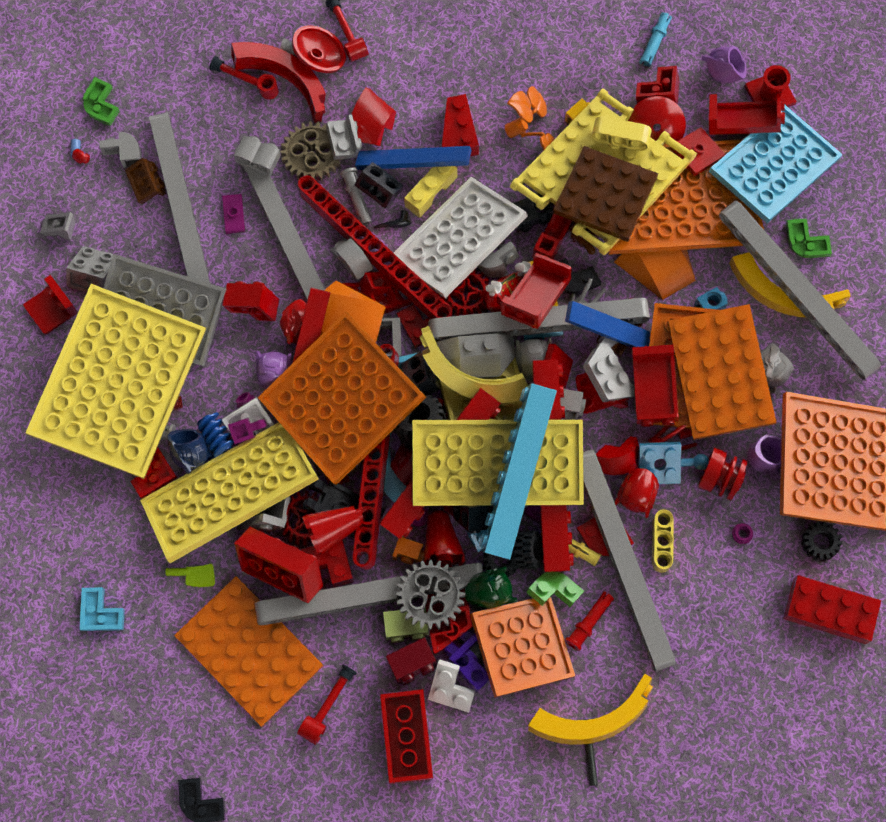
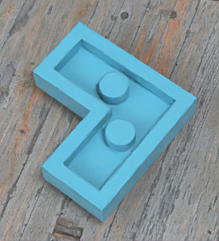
M103 587L82 588L80 630H124L125 609L104 608L105 589Z

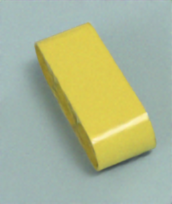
M600 116L595 119L591 138L598 143L645 151L648 148L652 130L644 124Z
M665 509L658 511L652 522V566L657 572L664 573L673 564L674 518L672 513ZM658 517H665L668 520V524L661 525L658 522ZM659 537L666 538L668 545H660L657 539ZM665 558L668 565L660 566L657 559Z

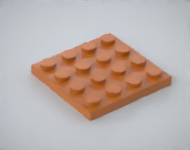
M551 597L543 606L532 598L470 614L494 698L575 677Z

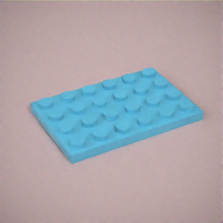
M786 105L785 111H781L785 112V124H781V132L751 133L709 170L717 180L766 223H769L842 157V154Z

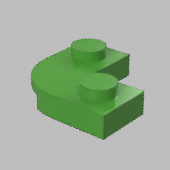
M94 77L83 96L85 111L91 118L111 126L120 112L118 107L105 102L113 87L111 84Z
M807 219L786 221L788 243L794 253L804 258L830 257L832 255L829 235L809 237Z
M554 571L542 574L528 588L526 593L542 606L555 594L571 607L584 593V590L566 575Z

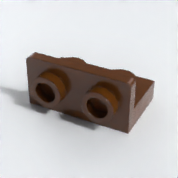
M141 158L125 169L133 192L140 204H144L157 194L161 196L166 195L165 184L159 177L157 165L153 161Z

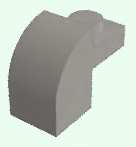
M118 132L119 139L108 138L99 141L102 154H119L123 168L130 167L142 158V152L137 140L129 133Z
M344 238L338 241L330 249L334 257L340 260L349 274L357 280L363 277L365 272L373 269L364 252L351 238L349 240Z
M510 241L495 253L492 251L477 268L487 277H501L508 273L505 267L508 264H512L519 257V254Z

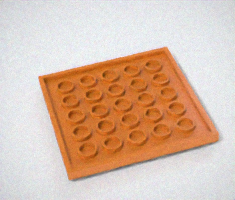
M346 311L258 397L335 485L426 398Z
M792 392L783 393L780 515L886 531L885 408Z

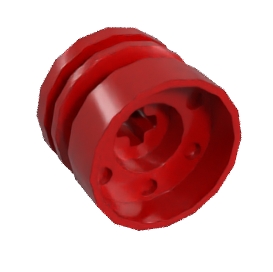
M714 447L709 456L708 466L704 469L705 473L700 478L698 488L711 492L715 485L720 486L718 496L722 497L725 489H728L726 499L731 501L740 490L744 481L748 461L742 459L737 467L735 465L738 456H734L730 463L726 462L727 452Z

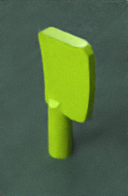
M213 564L186 568H166L165 571L166 576H186V585L192 587H211L216 583Z

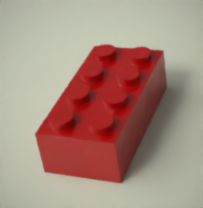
M249 527L234 543L241 571L293 597L309 603L323 587L318 559L312 554L299 550L296 546H290L279 538H273L264 531Z
M797 575L792 582L783 619L862 644H868L873 638L882 600Z
M424 690L380 694L389 784L433 780Z

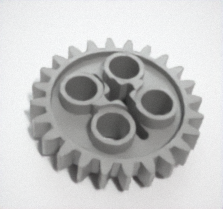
M432 560L429 561L427 566L421 561V567L419 568L413 564V572L406 569L408 577H400L404 584H397V588L402 590L396 592V597L402 598L397 601V605H403L400 613L407 612L405 620L413 618V626L420 622V629H423L425 624H428L429 630L432 629L433 624H436L437 628L440 629L441 622L446 626L449 625L448 618L456 620L454 612L461 613L457 606H464V602L459 599L465 597V593L459 592L464 588V584H458L461 576L454 578L456 570L454 569L449 572L448 564L442 568L441 561H438L436 566L433 565ZM425 577L429 580L427 586H420L417 580ZM433 577H437L434 587L435 596H432L429 610L425 613L424 609L427 603V594L425 593L430 592ZM440 583H447L450 589L447 592H441L438 589V585ZM419 597L424 603L420 607H415L411 601ZM440 603L444 606V610L436 613L433 611L432 606Z

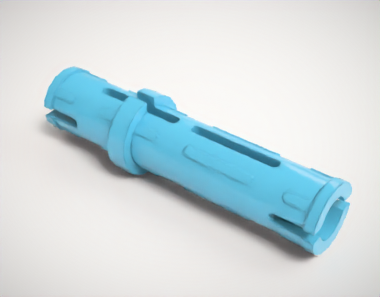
M661 13L656 26L652 28V35L639 61L640 64L644 61L643 65L651 66L659 45L667 34L666 30L672 19L668 13Z

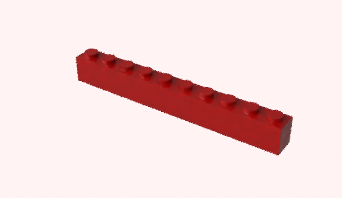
M558 359L533 361V384L557 390L549 420L565 419V406H561L560 398H564V387L559 385V377H563L562 364H558ZM540 505L544 572L570 571V566H574L573 553H569V545H572V532H568L567 525L571 524V511H567L566 505Z

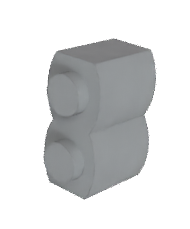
M243 136L234 154L235 162L242 166L271 176L281 155L280 150L275 144L261 143L254 136Z

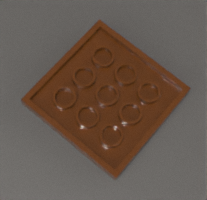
M584 146L553 209V214L628 242L659 173Z

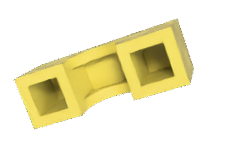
M432 167L404 198L405 207L421 218L432 206L436 194L441 189L446 190L458 177L457 167Z

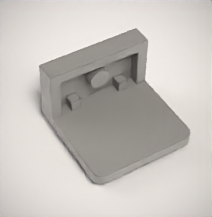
M291 496L263 511V514L244 521L242 528L248 529L252 527L265 533L283 529L287 522L286 514Z

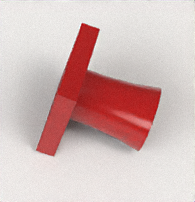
M780 65L768 67L763 77L747 82L744 85L752 102L776 101L777 92H781V99H785L787 107L795 105L797 102L788 86L791 80L790 73L785 67Z

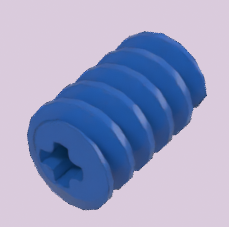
M218 412L206 415L197 422L198 430L202 432L203 438L206 439V444L210 446V451L214 452V458L232 449L234 444L233 439L228 441L231 433L224 434L227 427H220L223 423L222 419L216 420L220 415Z

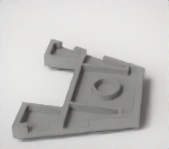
M601 336L598 341L599 344L592 350L583 364L587 375L602 402L635 398L634 382L630 383L628 375L624 372L618 361V357L611 349L618 342Z

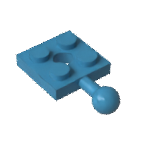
M680 442L639 443L638 468L651 471L656 476L659 484H681V467L694 466L698 470H704L709 463V458L705 454H697L694 458H681ZM658 459L665 460V465L661 468L654 466L655 461Z

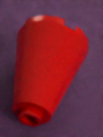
M354 506L308 514L302 517L305 527L310 534V539L319 555L324 554L361 527V521L364 520L360 508L355 510Z
M441 510L432 512L428 516L423 562L427 566L429 561L432 560L433 565L436 566L438 561H441L442 568L447 564L449 568L457 563L461 566L465 562V554L449 515Z

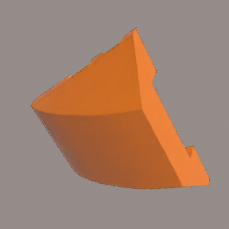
M687 250L622 254L614 261L615 264L662 300L696 281Z
M335 280L324 290L331 292L320 336L346 311L376 343L385 306Z

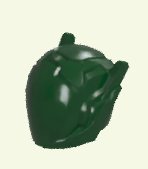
M494 568L473 575L465 590V600L467 603L489 609L517 602V597H512L511 582L504 573L507 568Z

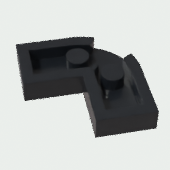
M566 258L559 261L569 265ZM593 266L575 274L571 269V281L564 291L579 295L582 294L590 278L592 283L589 290L601 286V280Z
M201 778L178 780L180 808L188 819L194 822L226 821L224 798L203 800Z

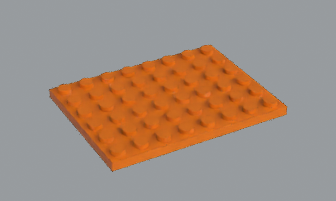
M742 140L714 142L727 154ZM663 145L665 148L672 152L669 145ZM711 167L696 176H693L685 168L638 219L629 241L620 239L610 249L608 255L743 246L719 216V213L734 201L741 203L763 229L764 227L762 219L709 172Z

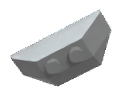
M503 334L458 336L436 342L442 354L453 366L477 378L500 377L516 357L513 336Z

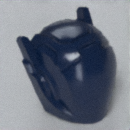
M181 429L168 434L170 457L187 474L191 473V469L201 466L208 459H214L202 434L196 430Z

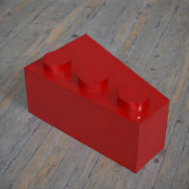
M463 94L448 97L442 147L470 146L472 150L471 156L479 155V143L467 96Z

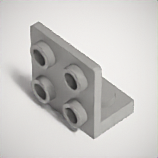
M83 246L66 267L67 287L84 292L88 291L91 284L103 288L113 254Z

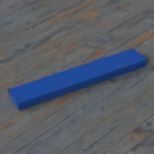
M470 146L359 151L355 167L357 170H364L372 162L381 169L468 166L472 150Z
M575 301L568 302L565 322L631 348L649 346L650 331Z

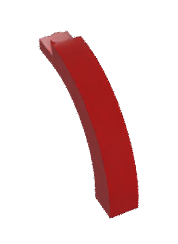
M255 42L231 43V58L235 70L258 69L269 71L285 78L306 99L314 123L322 122L323 114H325L324 102L326 93L319 79L310 68L306 67L294 55L271 45Z

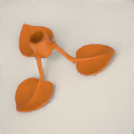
M534 86L528 88L527 95L523 91L514 93L507 104L515 109L520 118L505 124L506 134L509 138H514L518 135H521L522 138L525 136H540L541 146L545 150L555 140L550 133H526L528 123L533 120V114L537 112L541 118L547 114V106L543 96Z

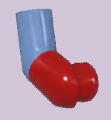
M72 139L71 158L77 163L87 164L90 160L89 154L80 150V140Z

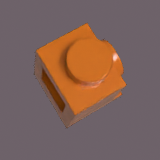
M403 537L401 539L398 538L392 555L393 560L397 561L398 557H400L401 561L406 564L413 565V562L421 563L424 557L423 544Z

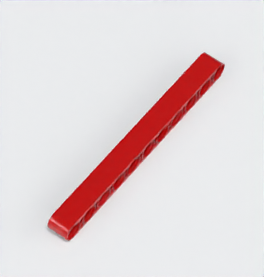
M306 175L298 180L300 196L345 239L349 240L351 238L364 252L369 262L430 319L442 318L438 316L441 313L447 314L448 316L446 317H452L450 305L313 177ZM345 224H351L349 227H344ZM360 236L365 237L361 240L357 239ZM372 249L378 250L377 252H370ZM385 262H392L390 265H384ZM401 274L405 275L404 278H398L397 276ZM414 287L419 288L418 291H412L411 289ZM432 300L433 303L426 304L425 301Z
M390 344L381 345L380 348L385 353L392 352L390 359L398 366L399 355L394 347ZM390 433L364 458L358 506L364 520L361 521L362 526L356 529L353 548V562L364 570L371 569L376 562ZM375 452H381L377 460H372V455ZM373 472H378V477L371 481L370 475ZM375 492V499L367 501L369 493ZM368 513H373V519L365 522V516ZM370 533L371 539L369 542L363 543V536ZM368 554V561L361 564L360 557Z

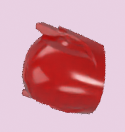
M302 299L292 302L282 312L280 327L288 344H297L307 304Z
M644 468L631 470L627 473L620 486L614 502L617 506L618 503H621L627 510L645 513V518H648L659 489L656 476Z

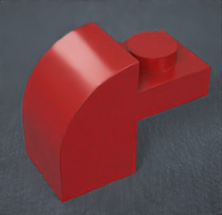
M630 436L620 447L605 444L596 453L603 474L622 475L637 467L636 459L639 457L637 437Z

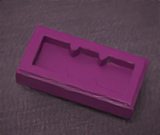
M242 194L222 196L225 233L246 232Z

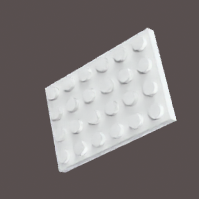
M470 177L394 254L431 289L446 298L527 217V213L476 179Z

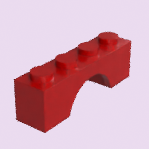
M553 214L547 228L541 233L533 249V256L535 253L554 259L573 221Z

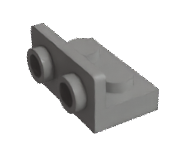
M352 114L348 115L346 120L327 121L326 129L334 160L356 158L362 148L361 139L357 136V123L353 120Z

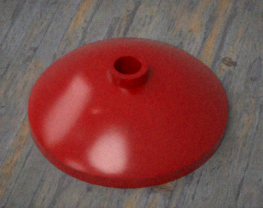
M313 25L303 26L297 29L292 37V48L295 55L311 70L320 73H334L340 70L346 61L344 46L334 34L324 28Z
M651 96L641 100L634 106V111L628 121L649 126L652 130L650 137L655 141L659 139L664 131L669 133L670 137L676 141L683 138L686 129L685 116L679 105L673 100L663 96ZM654 124H660L661 127L658 131L653 129Z

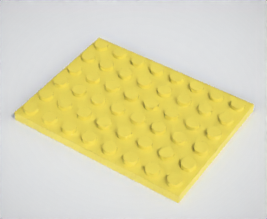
M91 284L25 432L26 435L144 479L204 337L206 328Z

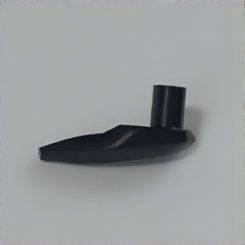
M402 210L400 218L375 225L374 228L406 227L411 224L408 220V211Z

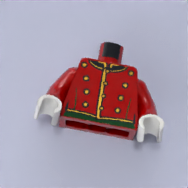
M529 262L517 263L515 270L518 272L501 277L497 281L492 280L491 285H487L484 290L479 292L486 302V308L489 311L501 312L502 299L504 296H511L530 269L531 264Z

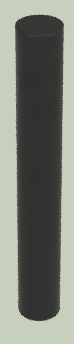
M593 743L584 744L589 786L598 785Z

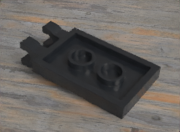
M317 480L309 487V489L321 493L317 502L309 497L304 499L301 504L302 508L314 513L354 506L356 510L359 506L360 495L340 484L335 485L330 481L327 485L323 481ZM384 508L381 510V518L385 512ZM368 513L365 516V522L373 519V513ZM356 530L347 537L355 540ZM365 534L362 538V542H369V540L371 539V534Z

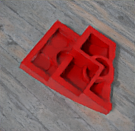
M367 87L361 93L352 111L353 120L357 123V136L361 139V143L381 146L384 129H393L396 111Z
M365 272L360 282L342 283L384 305V314L412 303L409 299L404 300L398 293L399 289L381 272Z
M465 588L460 590L459 592L465 593ZM434 594L427 595L426 613L429 610L432 596H435ZM465 597L459 598L464 602V606H457L461 613H453L456 617L455 621L448 618V626L441 622L440 629L437 628L436 624H433L432 629L429 630L434 654L440 652L473 627L469 606ZM436 603L432 606L434 612L440 613L444 610V606Z

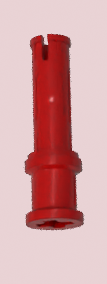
M605 591L602 592V595L582 622L576 623L575 630L569 637L564 639L570 647L576 651H581V645L587 637H591L593 627L614 601L613 596Z

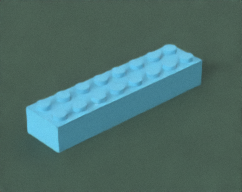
M533 383L522 389L519 401H522V406L516 410L514 422H517L515 429L510 431L508 442L511 443L510 449L505 450L502 463H505L503 471L499 472L496 484L500 485L498 492H494L491 499V505H494L492 513L487 514L485 525L488 526L486 534L482 533L479 546L482 547L481 551L509 560L511 558L557 390Z

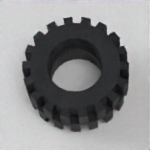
M428 394L395 427L400 442L404 443L405 447L412 448V420H447L442 404L439 403L436 397L433 398L432 395Z

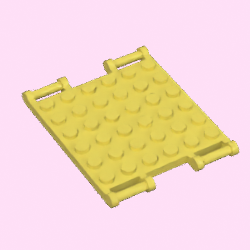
M601 89L588 106L518 178L511 182L510 188L514 191H519L530 199L540 210H543L549 202L556 205L583 147L586 146L659 173L640 215L641 217L694 160L697 153L678 143L666 131L660 135L657 141L650 137L648 148L645 151H637L594 141L591 135L597 117L605 116L628 121L634 111L630 106L626 107L610 96L608 91ZM605 101L606 103L620 111L622 115H617L615 112L604 106L602 102ZM666 143L674 150L685 156V158L682 160L680 157L669 151L663 145ZM524 183L527 184L529 187H531L532 189H534L536 192H538L539 194H541L543 197H539V196L536 195L534 192H532L530 189H528L527 187H525L523 184H524ZM577 223L572 230L574 235L581 236L599 249V253L603 256L620 240L580 223ZM585 228H588L590 231H592L593 233H595L597 236H599L601 239H603V240L606 241V242L603 243L602 241H600L599 239H597L595 236H593L592 234H590L588 231H586Z

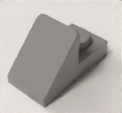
M71 212L46 215L40 233L44 236L59 235L71 241L76 225L74 215Z

